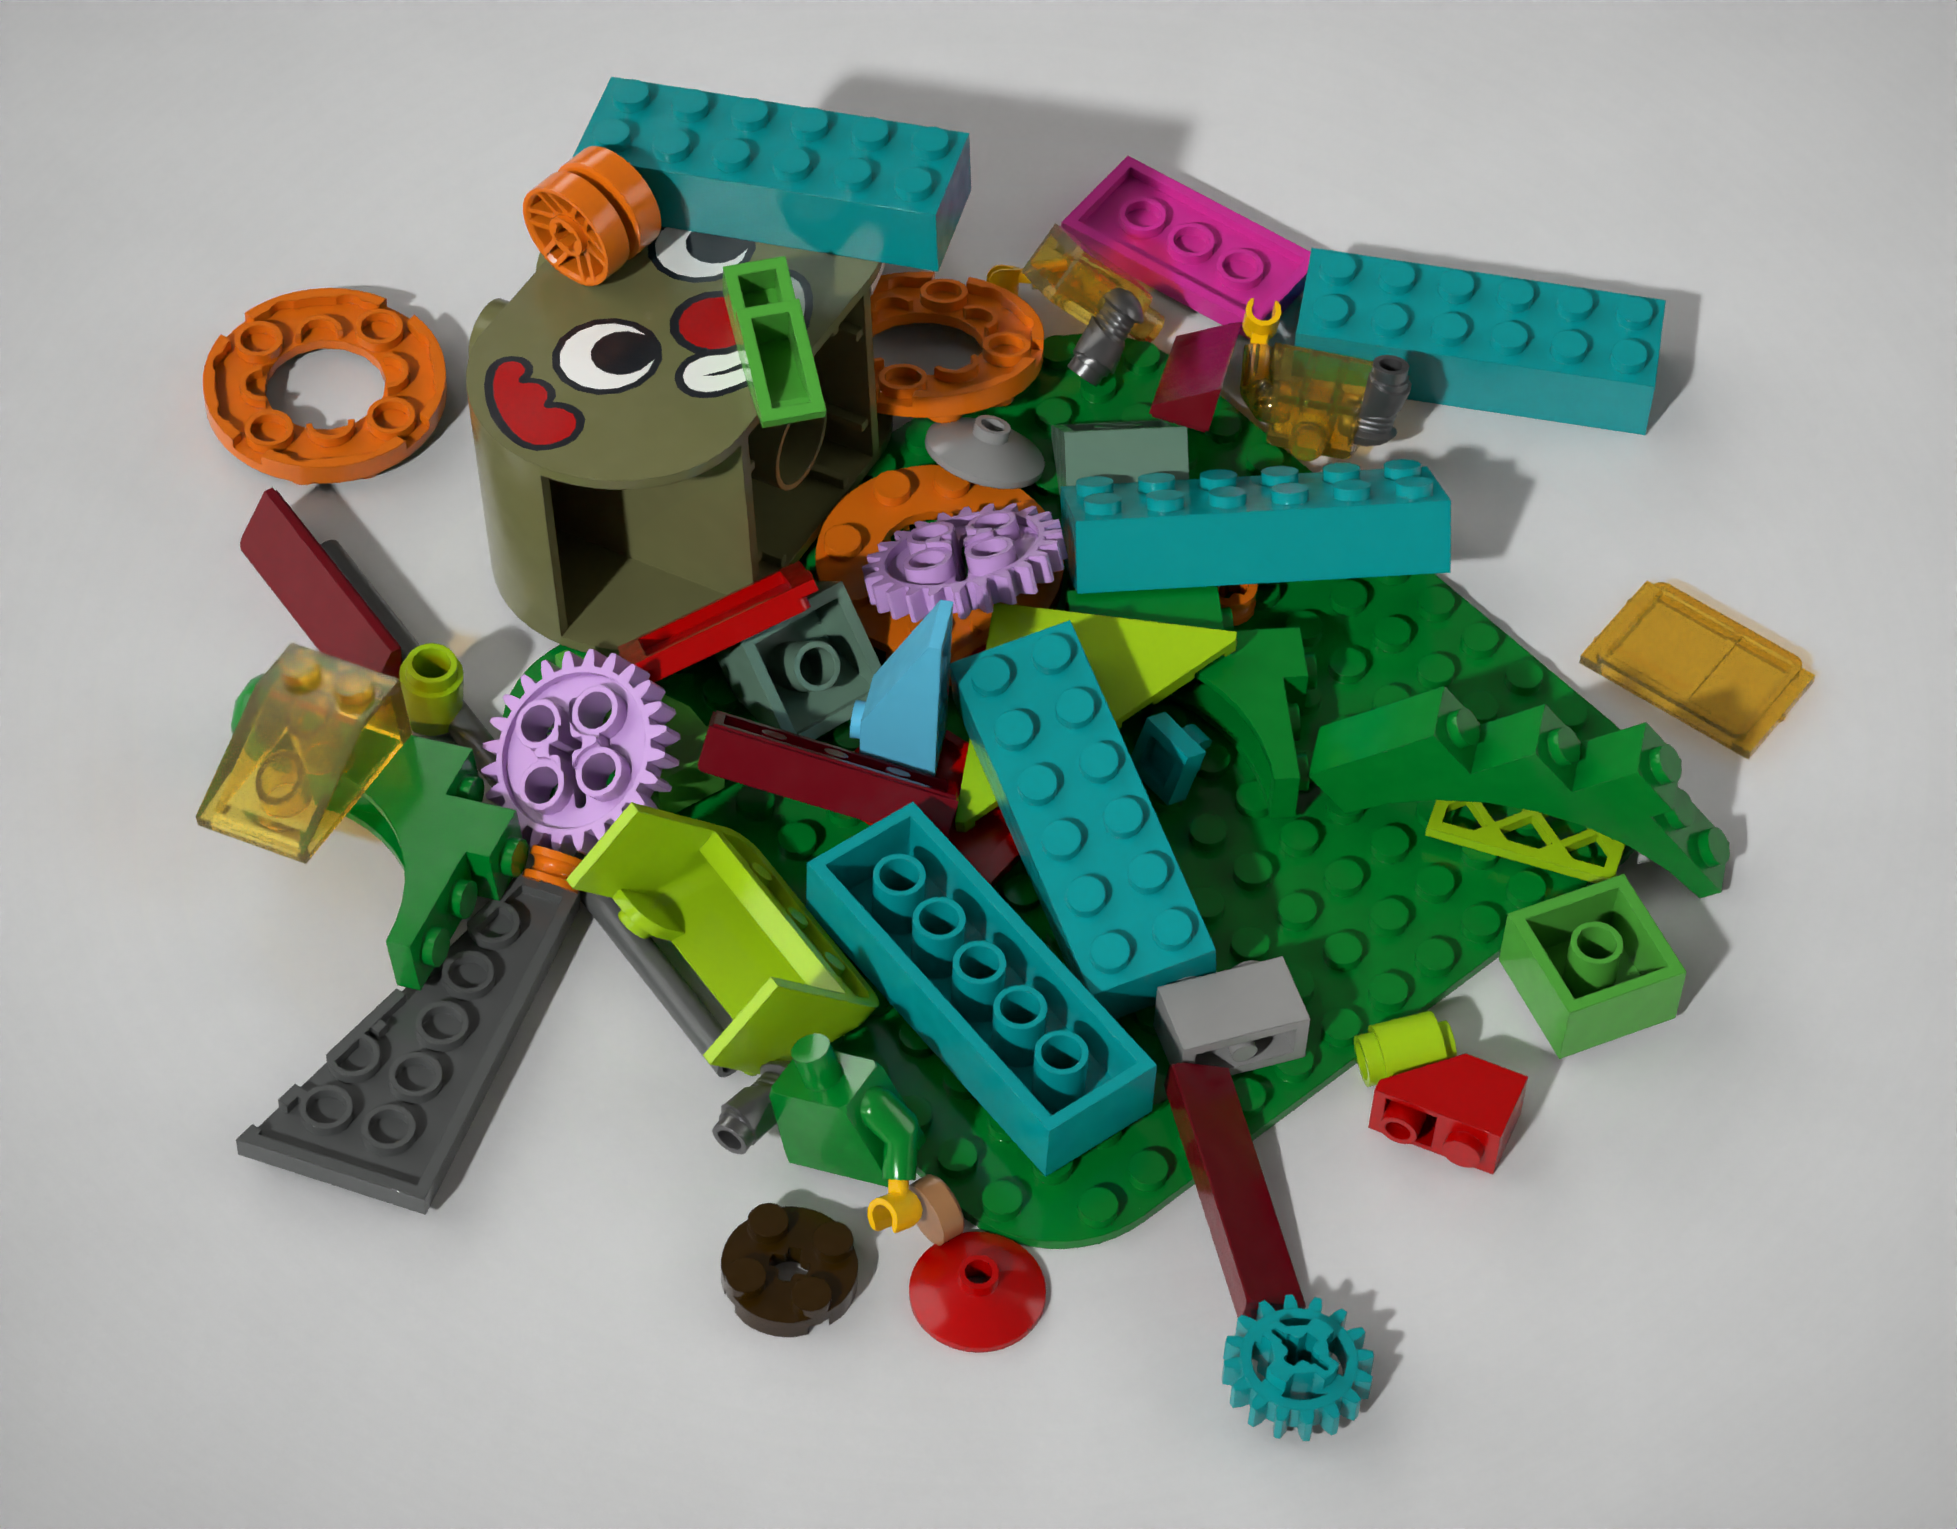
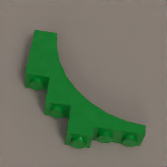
M1445 686L1319 727L1308 776L1345 814L1385 804L1431 800L1482 802L1536 811L1585 826L1630 846L1668 870L1699 899L1722 892L1725 867L1730 857V842L1722 830L1715 827L1695 806L1690 796L1678 787V781L1682 774V760L1679 758L1676 750L1671 745L1666 744L1647 722L1580 742L1574 731L1570 727L1565 726L1546 704L1480 724L1474 714L1465 708Z

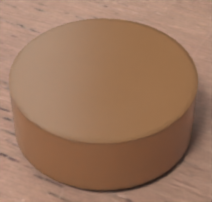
M927 1174L909 1185V1190L917 1195L923 1209L922 1217L916 1224L928 1240L933 1244L941 1246L963 1232L964 1216L953 1192L943 1180L937 1176Z

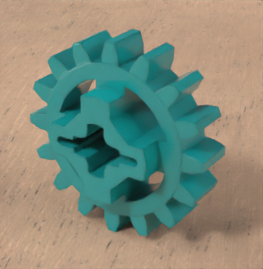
M1292 1294L1285 1296L1282 1310L1275 1311L1268 1302L1263 1300L1258 1303L1256 1321L1245 1315H1241L1237 1319L1235 1336H1227L1225 1341L1222 1384L1232 1386L1229 1403L1233 1408L1250 1405L1248 1418L1250 1426L1255 1427L1265 1419L1274 1422L1273 1437L1281 1439L1287 1427H1297L1302 1441H1310L1313 1426L1320 1424L1332 1436L1338 1431L1340 1415L1353 1421L1358 1417L1361 1399H1368L1370 1395L1374 1353L1373 1351L1363 1349L1366 1332L1362 1327L1352 1328L1347 1331L1344 1329L1347 1311L1341 1308L1330 1316L1321 1313L1322 1299L1314 1297L1310 1302L1308 1309L1298 1308L1297 1301ZM1333 1353L1341 1364L1343 1376L1338 1374L1339 1363L1330 1357ZM1252 1359L1258 1362L1257 1372L1265 1377L1262 1382L1254 1371Z

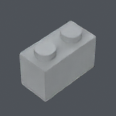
M1283 956L1261 962L1255 960L1245 961L1234 966L1232 969L1200 977H1185L1172 984L1157 987L1153 1026L1169 1064L1184 1062L1229 1068L1231 1075L1305 1057L1310 1017Z

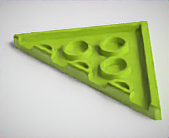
M996 603L993 606L986 650L1071 620L1116 725L1120 729L1122 722L1150 703L1153 705L1157 704L1195 678L1196 672L1220 656L1227 657L1233 653L1237 645V632ZM969 740L955 818L956 831L965 833L976 826L975 821L999 806L971 740Z

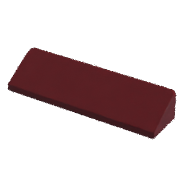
M1230 323L1176 336L1149 414H1152V417L1201 432L1209 431L1242 323Z
M273 487L264 491L242 535L240 548L243 554L360 704L363 706L370 705L399 691V671L402 664L401 646L277 490L275 491Z
M718 710L712 712L698 761V769L701 772L873 824L914 802L947 838L959 803V786L957 782Z
M1184 1062L1170 1064L1164 1082L1165 1091L1237 1317L1245 1315L1256 1320L1258 1303L1263 1300L1268 1302L1275 1311L1282 1310L1285 1296L1292 1294L1297 1301L1298 1308L1305 1309L1306 1304L1229 1068Z

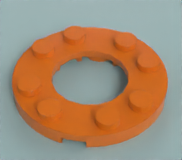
M901 272L881 275L873 295L870 297L873 337L894 326L913 323H937L960 329L974 337L981 346L982 352L978 357L976 354L971 355L970 364L958 370L946 369L940 365L935 366L934 375H927L922 368L911 364H894L884 367L883 358H874L877 413L901 417L929 418L937 423L955 422L963 414L1009 405L1013 402L1016 395L1025 390L1036 379L1043 364V325L1034 309L1019 296L998 285L973 277L968 278L965 286L963 283L953 279H935V272Z
M318 288L296 291L272 298L245 312V322L234 329L227 337L221 334L215 341L208 354L203 372V395L206 414L212 430L224 447L240 461L262 473L292 481L298 485L340 483L361 478H373L413 454L424 444L437 427L443 415L447 398L445 360L437 339L425 323L415 314L409 319L405 315L387 307V299L384 297L343 288ZM317 349H341L363 356L377 367L385 382L382 399L375 401L369 407L367 415L359 421L355 422V419H348V425L334 429H314L312 423L306 424V428L294 424L291 418L284 412L271 408L266 396L268 381L280 365L298 354Z
M920 465L894 471H885L848 493L828 515L818 536L815 579L816 582H843L872 646L886 652L885 660L887 661L922 620L913 623L910 614L895 620L892 619L890 611L880 614L878 613L877 606L870 604L862 566L868 564V554L879 552L877 544L891 541V536L894 535V532L900 531L902 528L903 531L909 530V525L915 524L914 522L937 520L938 514L942 512L950 517L957 516L964 507L968 506L971 508L972 513L980 512L991 503H994L995 510H1002L1012 503H1017L1019 511L1030 506H1036L1038 514L1045 511L1032 497L1020 488L998 489L981 486L963 480L939 465ZM1064 569L1053 572V582L1036 583L1038 589L1036 594L1020 593L1017 595V603L1014 605L1056 610L1061 596ZM981 609L971 610L970 615L962 620L958 617V613L953 614L950 661L955 652L971 643L990 626L992 612L987 614Z

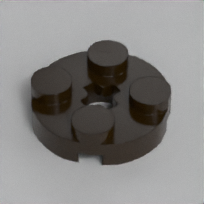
M765 1203L752 1209L748 1215V1220L740 1224L729 1236L721 1257V1284L724 1294L727 1293V1297L735 1305L736 1315L749 1327L777 1337L809 1334L810 1326L821 1324L829 1319L830 1325L841 1318L852 1304L858 1285V1258L853 1246L854 1238L852 1232L845 1224L835 1221L821 1212L804 1207H781L775 1203ZM782 1262H797L801 1268L808 1272L806 1275L795 1273L790 1281H782L779 1279V1269L775 1266Z

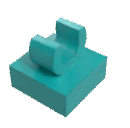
M1166 712L1147 717L1131 758L1140 779L1168 806L1186 799L1196 774L1202 766L1201 763L1206 754L1204 749L1210 747L1212 740L1195 724L1181 728Z

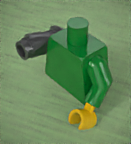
M814 1033L806 1035L799 1039L792 1047L791 1056L793 1059L791 1061H769L760 1067L761 1076L750 1087H744L721 1106L719 1121L713 1127L712 1132L717 1142L728 1151L735 1154H745L751 1145H754L777 1124L789 1163L888 1187V1194L875 1198L868 1206L867 1217L873 1230L881 1231L892 1226L893 1232L899 1233L913 1227L921 1219L922 1205L917 1195L909 1190V1180H916L917 1152L925 1143L926 1137L919 1126L916 1115L907 1107L884 1068L876 1061L834 1051L830 1040L823 1034Z

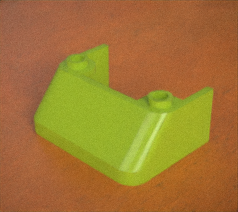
M631 802L566 879L572 889L612 898L621 909L618 913L620 921L638 937L648 939L652 935L656 938L671 941L730 1015L733 1021L703 1054L710 1065L740 1070L747 1075L756 1076L760 1074V1067L769 1061H791L793 1059L791 1049L802 1037L814 1033L827 1036L831 1043L861 1026L879 1006L878 997L873 989L761 851L743 835L730 828Z

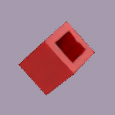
M1466 1053L1379 1080L1374 1090L1368 1128L1383 1133L1394 1142L1413 1144L1442 1155L1458 1166L1465 1168L1474 1167L1493 1175L1521 1115L1528 1076Z

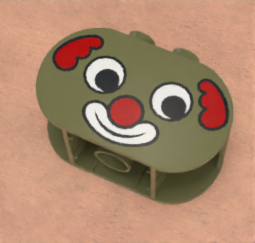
M661 226L659 236L636 256L627 260L621 268L596 286H585L557 271L540 252L536 272L510 301L502 298L492 300L479 314L470 336L469 359L466 370V389L491 567L495 583L502 598L516 616L531 629L563 646L587 653L588 649H594L606 657H609L611 653L619 656L618 646L799 561L819 536L821 528L830 512L848 493L857 488L880 459L891 438L893 415L877 413L870 286L877 278L882 263ZM786 256L795 297L800 300L826 407V417L762 428L746 382L723 295V266Z

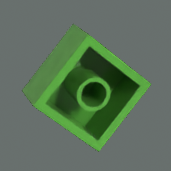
M1625 874L1525 907L1507 915L1499 961L1559 1059L1676 1018L1687 972Z

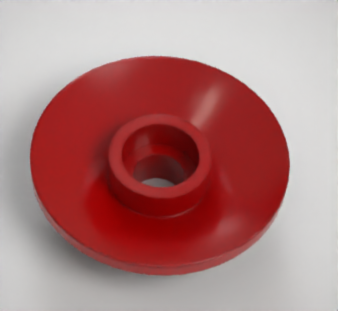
M964 1232L941 1246L937 1244L932 1245L918 1259L910 1277V1305L920 1326L935 1340L961 1351L975 1353L992 1352L1019 1342L1037 1325L1045 1306L1046 1283L1037 1261L1020 1244L994 1233ZM980 1276L989 1280L984 1283H974L968 1278Z

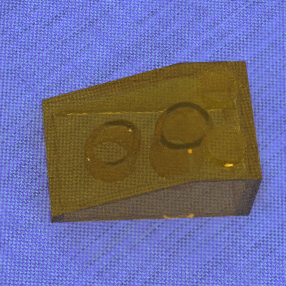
M291 643L255 685L195 816L198 826L307 864L412 735L400 679Z

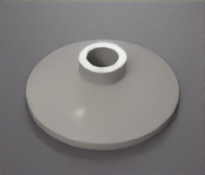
M981 415L977 418L961 417L959 420L950 423L935 422L929 427L926 434L925 447L930 457L949 473L968 482L998 489H1018L1034 484L1042 476L1045 461L1040 450L1025 436L1011 429L1010 425L999 417Z

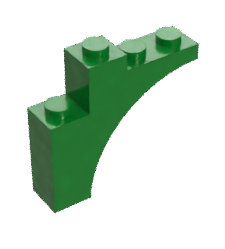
M1218 586L1077 594L1076 590L1067 591L1066 611L1234 631L1232 610L1230 607L1221 608ZM1300 627L1235 630L1237 632V645L1233 653L1227 657L1220 656L1196 672L1194 679L1166 698L1200 716L1216 728L1236 748L1247 762L1259 783L1270 819L1292 818L1296 815L1298 792L1308 791L1307 754L1305 752L1296 753L1294 741L1300 740V716L1304 715L1307 690H1315L1317 687L1316 657L1314 652H1304Z
M333 718L306 761L317 807L329 809L343 815L370 831L385 844L403 868L405 883L402 903L396 921L386 939V945L397 985L421 991L434 967L441 966L445 961L449 951L450 939L461 920L469 918L472 914L477 896L500 901L512 878H517L522 874L528 858V843L522 838L516 810L482 803L484 781L478 775L472 748Z

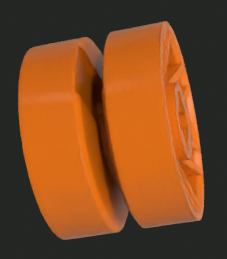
M590 146L583 149L561 166L558 172L551 174L529 191L523 202L525 224L538 250L557 271L585 286H596L602 283L621 268L627 260L633 258L651 244L661 231L660 210L646 181L629 162L617 153L604 147Z

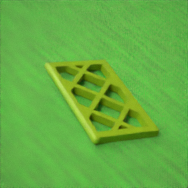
M1436 800L1425 834L1428 837L1592 883H1598L1616 876L1626 846L1590 828L1560 840L1545 819L1549 815L1536 811L1522 809V812L1495 822L1481 802ZM1467 805L1481 825V828L1470 830L1445 823L1444 819L1447 812ZM1532 824L1547 846L1538 849L1507 840L1504 834ZM1597 842L1606 854L1607 860L1605 866L1602 867L1573 859L1569 852Z

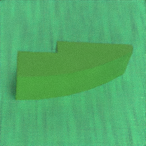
M786 256L723 266V295L746 382L762 428L826 417V407L800 300L795 297Z

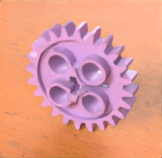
M991 503L980 512L972 513L969 506L964 507L959 515L953 517L942 512L938 514L936 522L917 521L914 522L916 528L912 531L894 532L895 541L877 544L879 552L867 555L868 564L862 566L870 604L877 606L878 613L882 614L890 611L892 619L895 620L910 614L911 621L916 623L924 619L940 600L953 602V614L958 613V617L962 620L970 615L971 610L981 609L988 614L993 612V604L1003 602L1014 605L1017 603L1016 596L1020 593L1036 594L1038 592L1036 583L1053 582V572L1064 569L1063 560L1068 558L1060 521L1059 519L1053 520L1051 512L1047 511L1038 514L1036 506H1030L1019 511L1017 503H1012L1002 510H995L994 503ZM963 546L965 548L964 553L968 565L967 579L965 576V567L961 555Z
M588 649L584 659L570 651L565 652L562 660V669L545 659L541 662L542 679L538 682L523 674L520 679L525 694L520 699L509 694H505L503 697L505 704L511 710L508 718L492 717L490 723L495 728L502 731L500 739L483 743V749L497 755L496 762L481 769L482 775L498 782L485 794L486 799L501 807L517 811L522 838L527 841L528 845L530 844V847L532 845L542 846L574 856L576 851L587 855L631 802L658 809L651 800L653 792H671L672 786L667 781L660 778L662 769L679 766L680 761L665 753V747L681 739V735L678 732L664 726L676 715L675 709L661 702L666 693L665 689L649 680L650 674L635 664H631L614 653L606 657L594 649ZM612 708L608 721L602 726L606 713ZM554 723L551 734L546 738L550 726ZM616 769L612 782L606 787L610 774ZM558 784L555 795L550 799L552 789Z

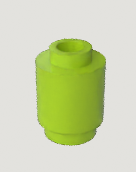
M435 643L417 646L408 654L400 667V717L406 727L421 735L437 736L447 733L449 725L463 706V667L455 654L446 646Z
M1425 1011L1369 1025L1368 1033L1354 1036V1049L1357 1055L1358 1068L1367 1087L1377 1085L1381 1079L1457 1056L1455 1039L1448 1021L1438 1022L1432 1011Z

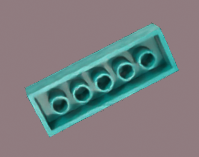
M618 77L610 78L573 155L574 157L587 147L599 146L617 153L629 162L650 187L660 210L662 227L936 272L941 267L971 192L969 133Z
M1311 248L1296 330L1290 382L1365 393L1373 360L1381 355H1393L1404 359L1409 364L1408 376L1412 385L1407 400L1645 435L1656 385L1666 300Z
M1391 460L1384 463V469L1360 470V466L1352 463H1332L1323 466V472L1299 473L1298 469L1293 467L1273 466L1262 469L1261 476L1237 477V473L1231 470L1215 469L1200 473V479L1175 480L1174 475L1167 473H1148L1139 476L1138 482L1115 484L1113 479L1108 477L1089 476L1078 479L1076 486H1060L1061 529L1068 558L1064 559V564L1077 594L1451 573V500L1428 466L1421 467V463L1415 460Z
M1071 620L949 663L953 700L1071 973L1114 1019L1155 1005L1157 987L1172 984L1185 977H1200L1216 973L1215 946Z
M914 802L909 803L807 862L806 908L1045 1177L1152 1111L1157 1064Z

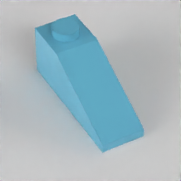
M940 600L873 675L867 700L855 701L850 723V738L860 739L859 753L930 775H936L947 730L949 663L951 658L953 620L952 601Z

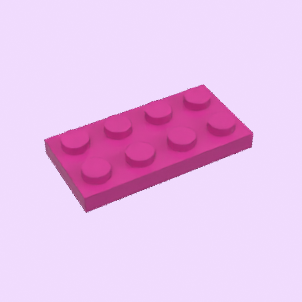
M1128 155L1061 222V239L1221 325L1236 322L1242 323L1247 303L1251 298H1254L1253 315L1257 319L1265 321L1271 319L1275 300L1281 305L1283 313L1304 291L1310 251ZM1241 325L1239 334L1251 340L1248 336H1246L1245 332L1243 331V326Z

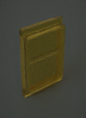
M1646 581L1633 597L1627 600L1625 606L1602 632L1594 637L1593 642L1581 654L1579 661L1580 664L1748 760L1777 725L1785 720L1788 712L1810 688L1815 679L1814 674L1802 668V661L1795 654L1665 582L1653 584Z

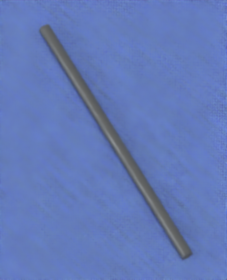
M328 540L320 544L401 646L403 663L408 654L414 648L420 646L339 542ZM463 700V706L449 725L448 733L459 746L473 749L476 766L481 773L482 768L496 762L497 755L483 749V743L495 739ZM482 775L491 787L498 783ZM578 851L574 855V857L581 860L586 856ZM580 891V901L703 1056L724 1031L723 1027L651 937L648 939L640 938L623 925L618 917L621 909L612 898ZM710 1065L719 1077H727L737 1071L735 1069Z

